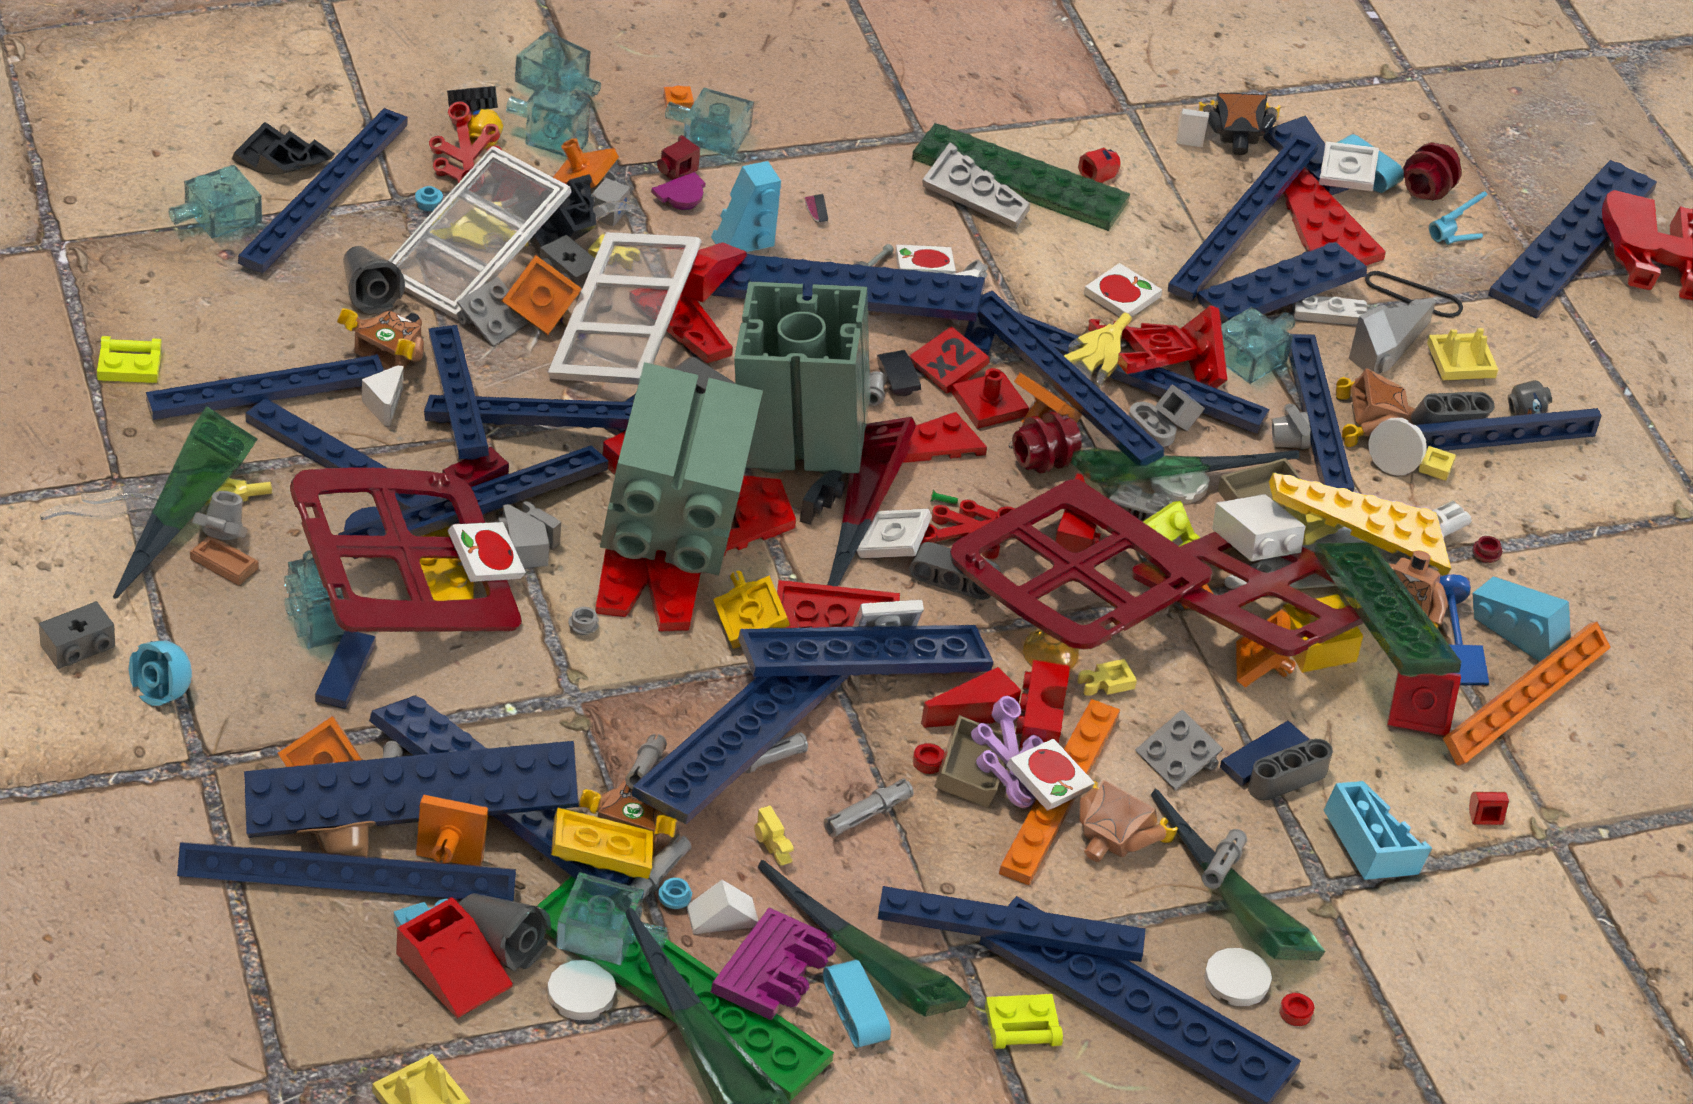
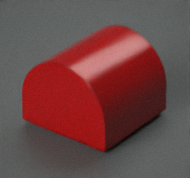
M1472 792L1469 802L1472 824L1504 825L1509 804L1507 793Z

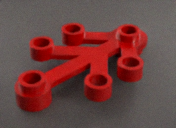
M455 102L448 109L450 121L457 127L460 148L446 142L442 136H434L429 141L430 149L434 154L444 153L463 163L464 170L450 165L448 160L443 157L437 158L433 162V169L436 175H448L456 179L458 183L474 167V160L488 143L496 142L500 138L498 126L487 124L483 127L482 134L471 146L468 130L471 112L469 106L464 102ZM495 131L494 134L488 135L489 132ZM493 145L494 147L502 150L500 146ZM441 165H446V166H445L444 168H442V169H439V168H438V167L441 166ZM484 175L469 192L474 194L483 189L486 183Z
M967 499L960 503L959 513L950 510L947 506L937 505L932 510V521L939 525L946 524L949 521L957 524V526L937 529L929 523L921 544L925 542L936 543L937 541L966 536L1015 508L1005 506L999 508L996 512L978 505L973 500ZM978 516L986 520L979 521L973 518ZM1001 543L981 554L987 559L997 558Z

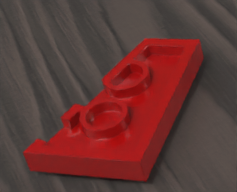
M1210 305L1180 329L1198 348L1196 359L1188 360L1196 380L1217 389L1228 378L1219 308Z

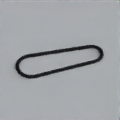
M1381 271L1369 272L1365 277V281L1370 287L1407 303H1411L1413 300L1373 284L1369 277L1372 275L1384 276L1450 298L1459 306L1458 311L1454 313H1443L1434 309L1433 313L1436 315L1455 317L1463 310L1462 302L1451 294Z

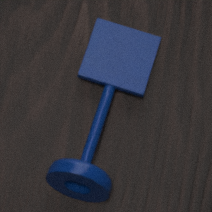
M1451 574L1441 576L1439 583L1443 585L1455 639V645L1438 644L1441 670L1461 674L1460 685H1489L1483 645H1463L1456 604L1465 601L1470 595V581L1462 575Z

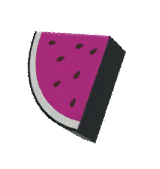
M818 194L804 197L811 217L816 222L828 221L824 195Z

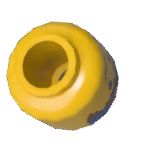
M480 109L471 114V120L468 122L471 146L482 134L483 127L487 124L497 125L501 135L504 126L496 112L490 109ZM495 131L489 132L488 135L494 134ZM497 141L492 143L489 142L484 149H488L489 147L496 145Z

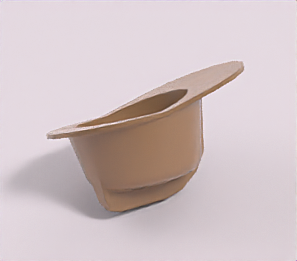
M374 821L358 822L336 828L299 830L297 833L315 835L322 853L367 857L369 853V828L375 826L376 823Z

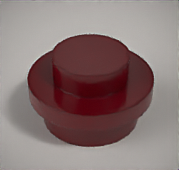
M1492 536L1480 537L1474 543L1472 549L1474 556L1485 563L1498 561L1503 552L1500 541Z

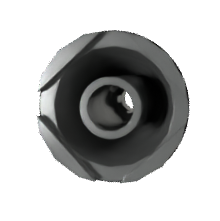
M363 246L352 247L345 253L343 263L348 292L353 304L367 314H380L393 308L392 304L398 298L401 299L405 289V280L400 269L392 262Z
M475 893L468 895L460 901L459 904L474 919L497 959L505 967L512 971H517L516 968L519 967L527 969L539 959L548 942L543 939L546 929L551 931L550 916L544 909L534 905Z

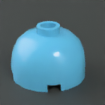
M167 640L150 641L140 644L138 650L130 656L128 670L133 688L138 686L144 694L139 696L142 701L151 706H161L181 697L188 689L192 678L191 663L187 654L180 646Z

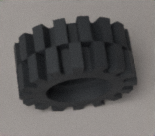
M496 86L447 91L449 107L455 102H464L469 106L470 111L498 108Z

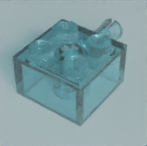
M548 31L516 55L515 82L554 101L559 102L574 89H578L591 97L598 95L601 89V82L589 77L591 51Z
M542 83L528 101L515 98L514 96L509 98L506 112L527 118L525 144L567 157L561 148L564 142L576 138L581 150L588 143L590 98Z
M703 88L691 108L669 102L665 111V118L685 123L684 137L699 148L734 157L752 128L754 101Z
M231 165L184 181L185 203L169 207L168 209L169 217L174 222V225L195 218L213 239L262 222V195L235 165Z
M1250 307L1223 323L1221 328L1226 367L1251 384L1287 362L1293 335L1287 331L1295 327L1293 316L1287 317L1289 313H1283L1271 321L1259 311Z
M311 550L306 551L302 559L288 562V575L284 576L288 598L284 599L287 615L294 618V628L297 637H302L307 648L310 649L340 642L344 630L336 623L330 606L331 601L326 588L323 587ZM334 588L338 599H344L341 588Z
M579 872L558 920L556 948L621 965L630 943L638 942L625 915V911L631 907L641 919L644 890ZM643 922L657 944L663 949L668 928Z

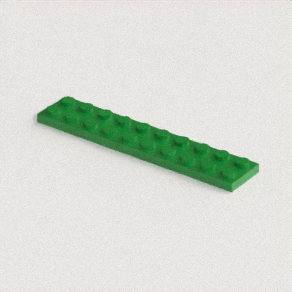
M572 876L537 905L550 916L551 931L546 929L545 933L582 959L598 964L611 973L618 984L789 1102L833 1061V1051L777 1013L770 1020L711 993L712 983L719 974L644 924L679 974L702 1001L700 1004L682 1013H671L625 915V910L606 897H598Z

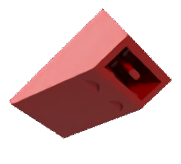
M453 897L397 927L396 954L457 1019L513 987V983L474 919Z

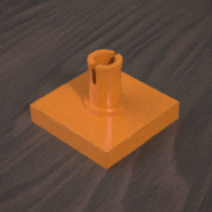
M573 138L561 145L568 159L553 178L567 184L570 179L590 174L592 177L590 188L598 185L619 156L615 148L583 153L578 140Z
M535 255L503 298L502 303L543 333L549 335L582 291V288Z
M1021 372L1014 380V383L1035 396L1034 399L1036 400L1024 419L1021 420L1022 423L1027 417L1038 416L1041 418L1044 413L1050 412V410H1055L1062 416L1068 414L1076 423L1082 416L1079 411Z
M1282 609L1267 619L1271 623L1290 630V616ZM1244 636L1236 641L1237 682L1244 687H1247L1271 669H1275L1282 677H1287L1285 671L1291 674L1296 666L1295 661L1289 657L1279 655Z
M331 716L278 752L286 767L363 760L334 716Z
M423 795L420 802L416 855L432 858L439 863L442 860L443 864L452 862L481 866L484 859L488 808Z

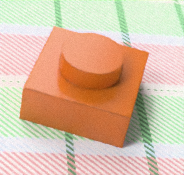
M690 86L664 87L663 96L667 112L693 111L694 101Z

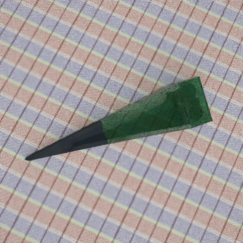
M206 406L185 439L113 595L114 599L118 598L194 517L195 512L198 513L212 498L213 493L217 492L240 468L258 438Z
M1093 448L1073 451L1071 464L1090 481L1095 483L1106 482L1108 487L1265 464L1283 458L1287 460L1298 459L1299 451L1238 456L1164 455V457L1149 465H1136L1122 451Z
M1155 788L1151 796L1172 826L1178 828L1177 833L1203 870H1207L1216 852L1204 842L1160 791ZM1230 868L1217 890L1253 941L1273 959L1319 961L1326 951L1310 929L1274 904L1233 868Z
M761 859L758 868L855 960H859L862 967L899 1002L924 1017L966 1007L971 996L949 976L909 958L851 925L806 894Z
M629 907L625 911V915L713 1104H790L783 1090L739 1046L702 1003L667 958L636 912Z

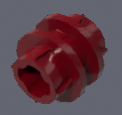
M1434 142L1423 144L1406 160L1403 167L1405 185L1411 196L1431 201L1439 200L1446 196L1459 183L1462 176L1460 158L1454 147Z
M1055 411L1044 413L1041 418L1038 416L1027 417L1022 427H1019V430L1014 432L1012 446L1015 457L1021 466L1026 470L1034 469L1041 474L1050 472L1053 466L1057 469L1068 467L1075 454L1081 451L1082 438L1078 425L1068 414L1061 416Z

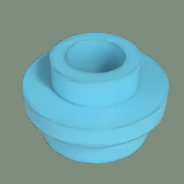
M426 186L415 193V201L420 209L434 211L443 201V194L435 187Z
M670 878L659 889V900L668 908H684L691 902V888L681 878Z

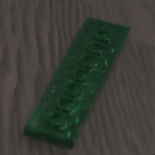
M934 123L913 150V160L933 166L948 144L952 143L957 147L959 153L963 156H969L975 161L976 166L983 171L987 170L994 175V179L1001 185H1007L1026 201L1107 231L1113 226L1130 199V193L1116 187L1105 185L1094 179L1080 176L1069 170L1058 168L1044 161L1036 160L1019 152L1000 147L995 143L978 139L970 134H965Z
M1368 542L1316 543L1315 556L1401 675L1410 677L1417 676L1418 674L1443 676L1447 673H1460L1461 660L1374 545Z

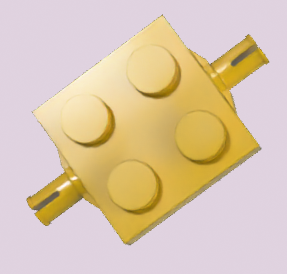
M736 571L739 580H737L734 572H732L730 579L733 582L734 588L728 593L713 599L733 649L741 646L738 640L740 629L785 628L790 626L770 575L757 581L746 582L741 571Z

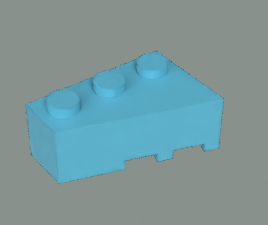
M768 161L742 166L730 193L732 199L727 209L722 210L720 215L722 221L718 230H713L711 235L715 244L724 242L746 252L775 246L781 180Z
M1494 576L1472 593L1474 619L1539 662L1571 638L1569 601Z
M1364 781L1336 783L1326 803L1324 812L1363 879L1419 875L1432 847L1426 841L1420 843L1409 832L1411 827L1405 821L1400 824L1389 813L1391 807Z

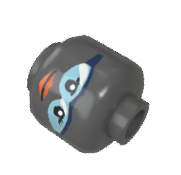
M1537 380L1515 385L1511 394H1508V404L1513 416L1547 413L1548 404L1552 403L1550 389L1543 387Z

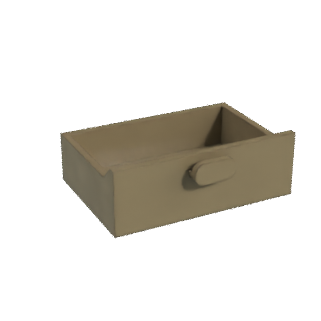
M1283 458L1220 476L1217 491L1225 501L1264 494L1272 499L1269 480L1273 473L1292 475L1298 479L1302 478L1287 459ZM1276 502L1283 509L1285 508V505Z
M959 715L951 731L934 787L988 808L997 791L1000 779L992 771L989 773L983 772L978 767L976 760L986 750L992 751L995 755L996 753L987 744L979 745L973 740L971 732L980 723ZM992 729L993 734L1005 746L1002 732ZM997 756L998 762L1009 772V768Z

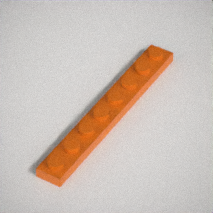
M1598 622L1585 626L1442 738L1457 765L1467 763L1608 651L1611 646Z
M1094 699L1090 700L1064 748L1067 754L1087 775L1115 726L1120 713V709ZM1076 798L1048 811L1036 799L1000 865L999 874L1030 885Z

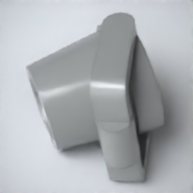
M1286 404L1282 410L1285 416L1272 419L1274 447L1309 449L1311 429L1307 412H1300L1295 404Z
M217 491L212 495L207 514L195 512L192 523L201 525L205 534L216 539L233 540L238 537L245 538L247 528L242 524L243 499L233 492Z

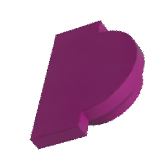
M693 172L653 187L651 193L662 203L669 201L676 209L690 210L702 201L703 188L706 183Z

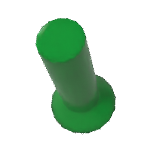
M934 489L932 491L930 502L937 500L957 505L958 498L936 493Z

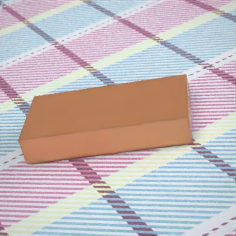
M207 536L190 551L191 560L238 586L259 569L258 560L211 536Z

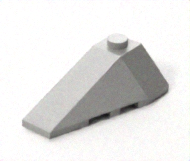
M1433 298L1415 300L1406 306L1402 303H1395L1393 308L1382 305L1360 315L1349 359L1363 370L1367 368L1377 374L1388 371L1431 322L1436 301Z

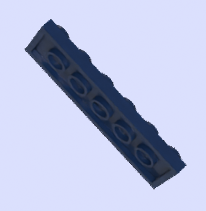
M1328 243L1323 247L1304 252L1287 260H1282L1271 266L1257 269L1241 277H1235L1222 284L1211 286L1208 289L1197 292L1198 302L1205 308L1210 305L1219 308L1221 322L1230 327L1367 276V266L1338 243Z

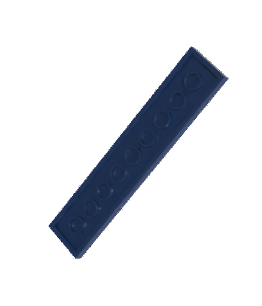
M1610 160L1490 287L1488 296L1537 319L1610 239L1602 218V205L1606 195L1616 190L1647 198L1655 190L1657 181L1645 174L1627 168L1619 162Z
M747 254L742 262L711 295L745 299L749 282L803 284V299L809 301L812 299L813 284L867 287L868 311L976 321L985 287V277Z
M850 675L756 677L633 786L632 797L684 824H688Z
M417 695L372 710L369 722L413 755L488 749ZM557 809L492 815L600 898L628 887L635 879V877L627 876L622 872L598 869L589 864L566 861L551 855L554 817Z
M574 741L244 771L246 834L248 838L296 834L299 830L336 828L366 821H374L376 823L375 826L419 822L420 802L423 795L487 807L488 816L579 807Z
M1018 896L1008 905L1010 907L1044 912ZM980 937L979 944L1252 1104H1271L1299 1069L1300 1059L1129 960Z

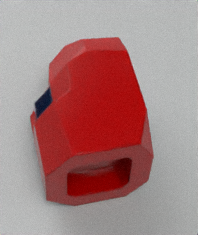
M1103 147L1081 155L1078 169L1081 175L1089 182L1103 183L1117 175L1121 161L1117 152Z

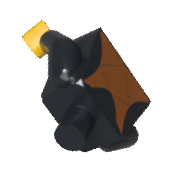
M1217 92L1216 103L1214 100H1211L1208 105L1199 102V111L1209 112L1208 123L1215 133L1220 134L1221 142L1232 143V152L1236 155H1244L1248 153V144H1257L1259 136L1266 135L1276 120H1278L1281 105L1275 108L1270 107L1269 103H1267L1266 94Z

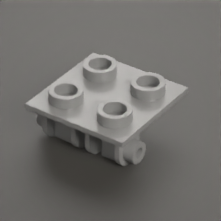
M498 276L457 301L461 308L460 314H458L459 322L461 324L473 323L492 347L530 323L502 303L509 289Z
M1133 484L1121 485L1109 498L1127 512L1131 508L1130 514L1135 516L1136 511H1140L1138 519L1143 521L1145 513L1146 520L1173 502L1170 501V497L1161 493H1153L1151 495L1142 492L1141 487Z
M1182 709L1137 747L1135 751L1177 790L1202 768L1215 769L1219 764L1217 755L1223 751V748Z

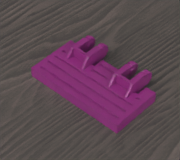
M769 907L713 981L710 992L772 1020L778 1011L779 1004L794 1008L801 1000L800 995L806 994L810 988L808 980L803 977L807 965L813 966L814 969L824 968L828 962V957L833 956L837 946L833 940L828 938L829 934Z

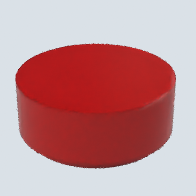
M921 744L914 750L913 765L922 773L939 772L945 752L936 744Z
M1290 993L1282 999L1279 1013L1286 1023L1293 1026H1304L1312 1020L1315 1007L1313 1001L1308 996L1301 993Z

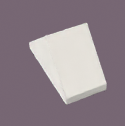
M1182 109L1178 120L1176 143L1203 147L1209 112Z
M397 365L362 379V402L384 426H390L403 390L404 366Z
M724 880L716 883L687 905V913L693 935L754 928L758 922L752 897Z

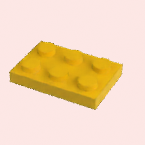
M557 808L554 817L551 855L566 861L589 864L598 869L622 872L630 877L649 878L652 870L653 831Z

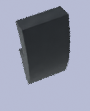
M905 350L877 355L878 366L884 372L886 386L893 395L908 396L913 391L921 390L918 375Z
M831 470L810 487L802 501L800 522L811 525L815 515H821L823 507L831 509L835 499H841L845 488V482L841 481L842 471Z

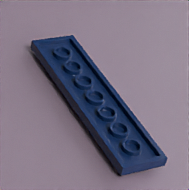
M976 625L740 629L738 637L753 677L977 673L992 670L994 663Z

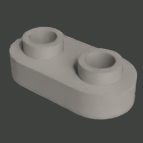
M1136 402L1130 407L1129 416L1162 447L1169 446L1174 442L1176 426L1157 410L1153 404Z

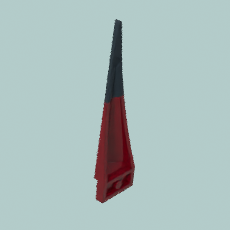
M912 416L866 424L859 473H849L842 526L827 585H839L911 449L908 443L916 428V423Z

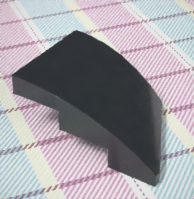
M264 122L234 152L232 160L256 172L284 174L334 158L335 153L315 139L309 144L290 130L284 135Z
M590 174L570 179L566 185L570 186L571 194L530 239L539 257L540 247L565 235L575 241L595 228L596 215L593 211L594 197L591 196L590 184L592 177ZM548 191L543 192L539 199L516 205L512 211L513 214L526 222L551 193Z

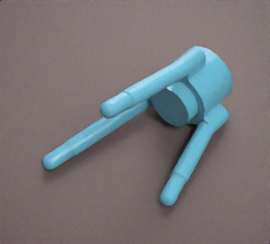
M1482 192L1451 213L1429 224V233L1433 240L1436 242L1445 240L1446 244L1449 245L1457 241L1483 238L1482 233L1455 236L1454 234L1457 232L1458 227L1454 219L1486 197L1487 192Z

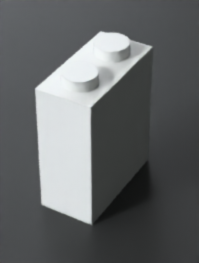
M1264 494L1217 502L1212 529L1249 560L1256 561L1301 553L1305 525Z

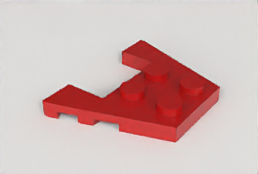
M1089 319L1088 330L1090 332L1107 325H1099L1100 319ZM1141 323V328L1129 327L1127 325L1122 331L1121 338H1125L1136 352L1118 353L1117 364L1126 374L1196 359L1198 348L1177 325Z
M743 476L733 517L736 528L730 529L724 556H726V551L736 548L739 551L747 548L748 543L761 538L764 541L795 528L796 517L781 479Z

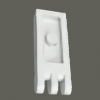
M1313 295L1293 303L1294 320L1357 326L1359 316L1368 312L1366 301Z

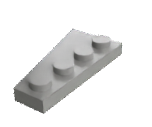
M952 143L948 144L922 180L923 187L1017 229L1030 210V203L1007 185H1001L994 179V175L987 170L983 171L976 166L973 159L959 153L957 147Z

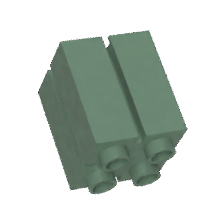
M748 283L742 323L734 356L735 383L762 390L763 393L745 468H760L768 473H779L785 470H795L796 461L804 459L805 471H819L824 475L831 470L842 471V474L859 473L870 401L867 287L813 284L812 299L805 301L803 299V284Z
M644 362L617 464L600 547L616 551L626 558L638 559L643 557L651 560L655 559L657 550H664L666 552L665 562L672 563V565H676L685 572H705L719 576L763 391L708 378L705 393L699 394L695 391L698 375Z

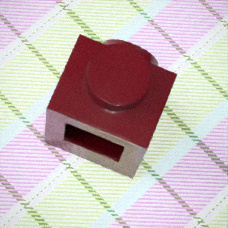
M683 135L679 136L678 142L662 149L661 158L657 160L658 170L671 180L699 170L700 148Z

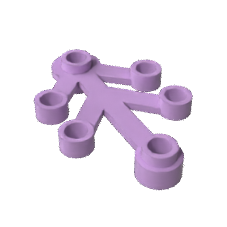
M1003 696L993 705L992 716L997 723L1001 724L1005 746L993 734L992 729L987 724H979L971 732L973 740L979 745L987 744L996 755L992 751L986 750L977 757L976 762L983 772L989 773L992 771L1006 786L1009 800L1014 805L1020 808H1028L1034 803L1035 796L1011 770L1009 773L998 762L997 756L1007 765L1010 758L1044 742L1038 736L1032 735L1023 743V749L1019 752L1013 721L1020 716L1021 708L1014 698Z

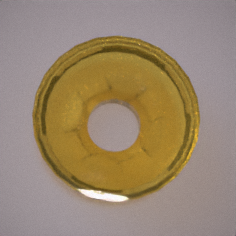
M1035 629L1028 634L1023 645V656L1030 666H1032L1033 660L1068 665L1070 669L1077 663L1079 649L1068 647L1062 642L1052 643L1047 641L1045 637L1048 634L1040 629Z

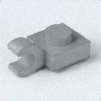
M525 501L523 503V512L544 522L549 540V548L553 550L560 544L561 521L539 508L536 509L532 503Z

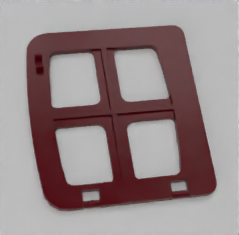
M353 467L302 470L292 479L290 484L291 496L302 519L301 524L323 587L326 588L331 601L330 606L334 618L341 629L349 632L515 631L520 626L522 618L507 580L482 581L487 597L435 601L432 597L420 564V559H460L451 537L412 535L407 529L395 493L446 498L452 502L460 524L485 523L475 494L463 479L453 474L431 471ZM359 492L371 494L386 535H333L319 500V495ZM306 507H312L315 518H309ZM340 557L390 558L394 560L399 567L411 601L376 599L356 595L351 589ZM334 588H341L344 599H338Z
M1070 479L962 537L952 545L950 550L952 563L989 595L1068 647L1081 650L1092 649L1111 640V637L1123 630L1130 629L1180 600L1183 595L1206 585L1212 579V569L1083 481L1077 479ZM1069 509L1111 533V535L1079 553H1073L1032 525L1059 510ZM1008 538H1015L1050 562L1053 567L1030 581L1017 586L980 554ZM1126 549H1134L1157 566L1169 578L1135 597L1098 572L1095 567ZM1074 581L1080 583L1116 609L1088 625H1079L1037 599L1068 582ZM1179 583H1183L1185 585L1184 587L1178 590L1173 588ZM1111 622L1116 625L1109 630L1103 628Z
M1216 532L1180 546L1200 561H1206L1247 582V584L1222 595H1214L1200 587L1183 595L1177 602L1282 656L1289 657L1308 650V647L1317 643L1321 644L1367 622L1368 619L1374 616H1380L1388 612L1392 607L1393 597L1388 591L1305 547H1302L1301 553L1279 556L1292 563L1274 572L1265 573L1223 553L1222 551L1233 546ZM1149 560L1135 565L1131 575L1134 580L1149 588H1153L1169 578ZM1312 574H1317L1361 600L1342 609H1335L1289 585ZM1179 583L1173 588L1178 590L1184 587L1185 585L1183 583ZM1264 596H1274L1318 618V620L1299 629L1289 630L1262 619L1240 607Z

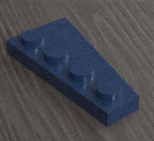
M1306 115L1274 126L1263 136L1278 152L1284 148L1295 134L1319 143L1317 153L1305 168L1320 182L1325 143ZM1322 185L1331 195L1349 190V188Z

